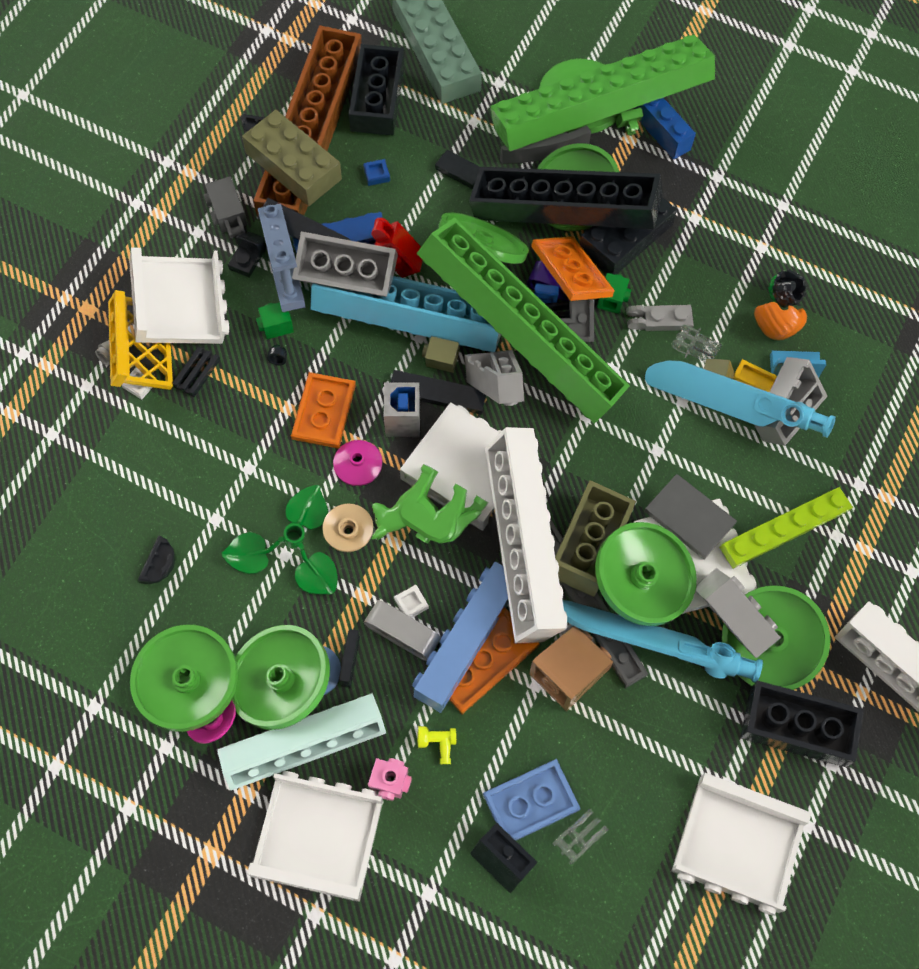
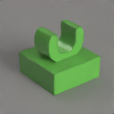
M636 108L619 113L615 120L617 128L625 126L627 136L636 134V131L639 130L638 122L643 117L642 109Z

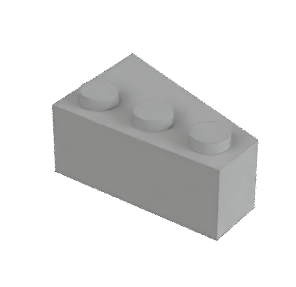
M512 350L465 355L467 383L499 404L512 406L524 401L523 375Z
M791 357L786 358L770 390V393L795 402H803L815 410L827 397L810 360ZM792 408L790 415L792 419L797 421L800 418V413L798 409ZM779 420L764 427L754 425L762 441L783 446L800 429L795 426H787Z
M716 568L696 585L695 591L702 596L712 611L726 624V627L748 652L757 658L781 638L775 631L778 626L768 615L763 617L758 610L762 607L752 596L747 598L742 590L745 587L735 576L730 578Z

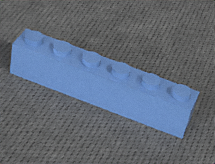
M494 562L490 569L485 568L479 579L481 581L478 589L473 588L466 600L469 602L464 610L459 609L453 620L456 624L451 631L448 629L445 631L440 640L442 646L438 652L433 651L426 662L428 668L424 674L420 672L412 684V687H414V698L440 713L499 620L497 617L501 610L509 604L504 568L497 562Z

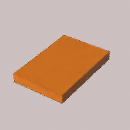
M309 372L291 433V439L339 449L356 381Z

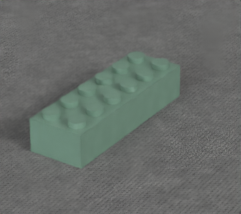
M392 0L393 12L440 103L444 104L481 91L482 73L443 1Z

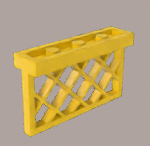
M115 290L108 302L111 386L121 387L125 383L171 390L173 387L171 343H164V346L162 345L163 343H153L154 345L147 349L142 343L135 342V336L128 330V327L134 324V317L127 310V305L133 306L132 298L125 297L124 291ZM133 344L143 353L138 358H135L129 352V347ZM156 348L164 354V359L161 362L151 353ZM144 357H147L155 365L149 371L139 362ZM135 365L144 375L141 377L130 376V368ZM159 369L165 375V381L157 380L152 373Z

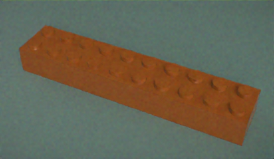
M319 25L285 117L323 149L328 151L357 69L362 39L361 34ZM266 170L264 171L253 200L257 217L259 215L258 208L264 206L267 198L305 215L308 206Z

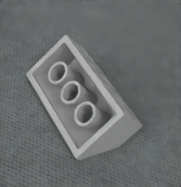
M301 232L296 255L297 267L293 270L292 279L387 297L393 281L398 254L396 249Z

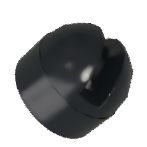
M278 344L272 346L268 352L267 360L273 365H284L287 359L286 349Z

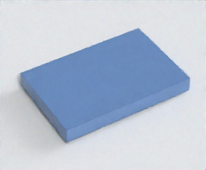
M557 759L483 793L495 822L515 841L580 811L579 804Z

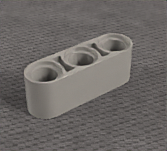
M377 600L363 622L372 631L425 661L428 660L441 640V636L381 600Z

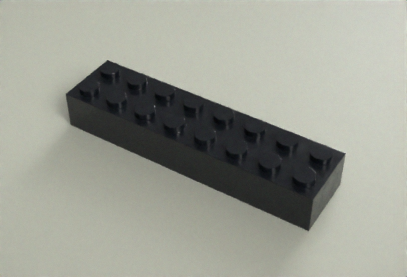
M480 167L469 203L473 216L487 221L655 229L663 191L661 174Z

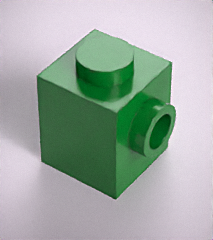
M607 273L606 280L614 289L613 297L599 298L597 308L620 314L623 302L628 303L632 290L628 288L630 279L624 278L619 274Z
M280 302L269 303L258 308L260 317L256 318L259 331L265 332L266 339L294 332L289 311L282 312Z

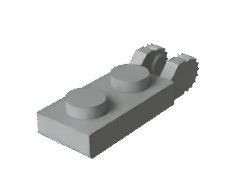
M636 305L626 309V315L630 317H644V319L632 318L628 320L627 326L629 329L645 331L691 330L694 326L691 305L645 307Z

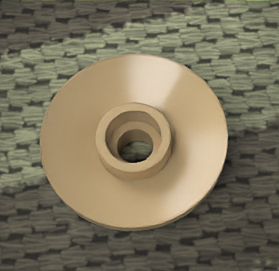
M342 504L333 508L326 515L323 522V534L327 543L334 549L342 552L357 551L370 541L373 534V521L370 514L361 506ZM347 528L353 529L351 534L344 533Z

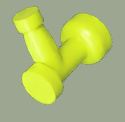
M418 726V748H426L429 742H440V764H451V758H449L450 745H456V728H450V731H429L426 726Z

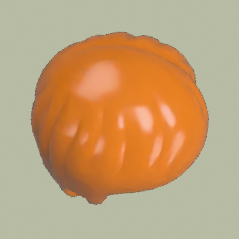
M776 302L760 305L754 310L758 326L768 338L773 340H784L795 335L804 327L807 321V314L803 308L797 310L793 306H788L787 310H782Z

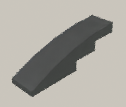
M586 125L567 134V132L510 152L504 145L500 151V162L502 164L544 160L553 151L563 146L578 143L589 144L591 130Z

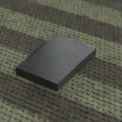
M678 474L671 479L644 510L646 514L665 529L672 532L681 542L704 560L737 522V520Z

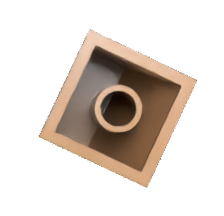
M573 626L532 661L529 675L567 712L611 668L613 661L605 648H598L592 642V637L587 631Z

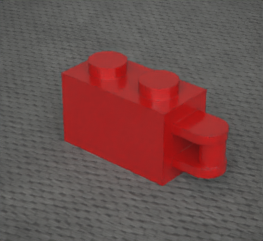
M376 218L371 235L376 240L375 245L396 249L398 257L395 272L401 278L420 272L423 259L417 252L421 246L398 221L390 224L384 218Z

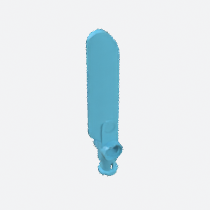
M669 360L650 366L645 373L646 383L651 387L757 426L764 427L779 420L790 427L795 426L806 431L812 429L823 433V437L827 438L835 423V416L831 415L828 417L815 412L814 408L808 407L803 402H795L686 362ZM792 408L798 409L800 413V418L797 421L792 419L790 415Z
M562 600L564 611L567 614V622L584 631L704 666L705 671L715 678L721 679L728 675L732 677L740 675L752 679V682L759 680L763 660L758 659L754 661L741 657L740 653H737L732 646L726 643L716 642L712 647L706 646L696 637L659 626L639 625L617 614Z

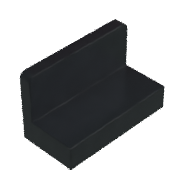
M498 823L479 840L470 853L509 893L517 887L538 863Z

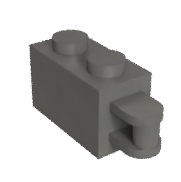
M231 176L206 183L207 193L203 194L207 207L213 208L210 215L214 226L219 225L221 233L228 232L230 239L244 234L243 226L248 224Z

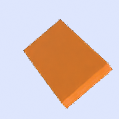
M574 237L533 240L531 247L570 301L613 297L614 289Z
M505 607L501 610L497 617L499 620L449 699L461 714H464L540 644L539 642L515 643L511 614Z

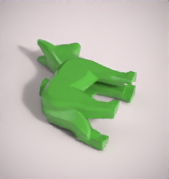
M423 464L421 467L422 473L417 482L399 498L392 508H388L380 503L372 504L378 528L371 539L379 540L388 533L408 526L417 532L416 537L427 544H429L430 540L439 544L452 542L461 535L471 522L481 515L489 502L476 495L474 503L470 507L464 508L467 490L455 483L452 500L438 510L427 497L438 471Z

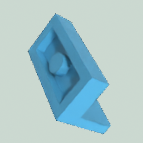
M772 351L770 354L771 373L777 376L787 357L810 360L818 378L826 366V360H820V352Z

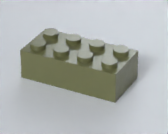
M276 109L242 136L246 154L307 206L313 204L342 180L340 162Z
M589 480L555 555L559 565L558 577L560 582L594 597L599 589L595 572L598 551L610 534L627 524L636 503L635 500Z

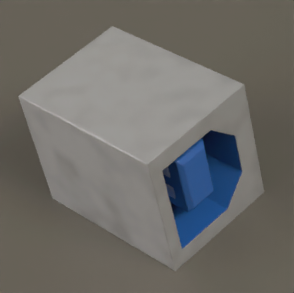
M384 383V425L386 437H420L419 383Z

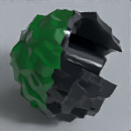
M791 269L782 270L770 280L768 292H770L771 299L783 308L797 305L806 295L807 285L804 281L805 278Z

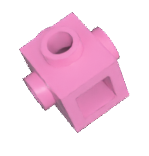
M376 758L368 787L370 790L379 792V797L393 801L394 797L401 799L403 792L408 793L412 777L408 776V767L404 766V762L389 758L388 762ZM390 777L395 778L392 782L387 781Z

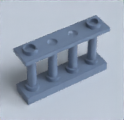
M281 204L258 208L282 312L304 308L305 302L300 282L292 279L293 270L297 267L282 206Z

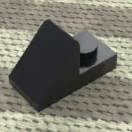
M247 232L237 235L238 248L228 263V268L233 272L250 278L267 247L265 237Z

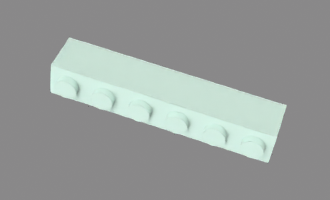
M373 693L314 715H309L292 726L257 734L248 739L217 749L223 775L231 791L272 776L274 773L283 772L386 734V730Z

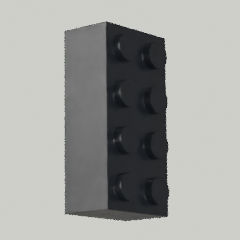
M360 45L349 110L351 132L394 136L405 67L404 48Z
M662 197L655 229L591 226L581 235L579 245L592 262L606 275L607 273L618 274L673 225L677 208Z
M757 680L749 690L740 739L846 768L856 762L864 709Z

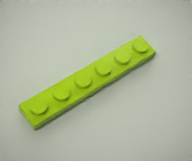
M838 487L723 543L719 548L732 569L849 512L853 506L841 488Z

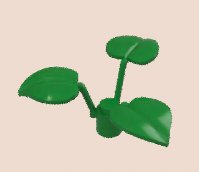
M319 485L307 487L289 500L285 513L287 520L291 524L285 527L283 536L279 537L269 548L265 549V540L260 535L246 532L237 536L222 552L223 559L233 569L246 574H255L267 567L268 558L266 554L272 552L281 543H284L290 549L298 548L304 561L295 570V581L299 588L310 594L332 595L335 593L338 576L332 559L322 552H316L308 559L302 544L305 535L302 526L307 529L319 528L323 525L324 519L328 514L327 503Z

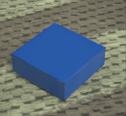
M385 159L363 163L368 186L390 182Z
M536 284L534 294L544 304L557 302L559 287Z

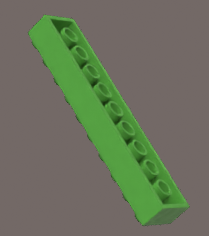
M696 35L686 36L675 42L666 43L652 50H645L643 53L635 56L625 57L612 64H605L592 71H585L580 75L563 79L549 86H542L540 89L529 93H522L517 97L502 100L497 104L491 105L493 126L510 152L714 80L715 55Z
M453 218L431 233L417 252L425 264L440 275L444 282L448 283L462 299L466 300L480 316L493 326L496 332L501 334L515 350L519 351L533 367L546 377L549 383L562 392L565 398L572 402L594 424L630 386L456 218Z

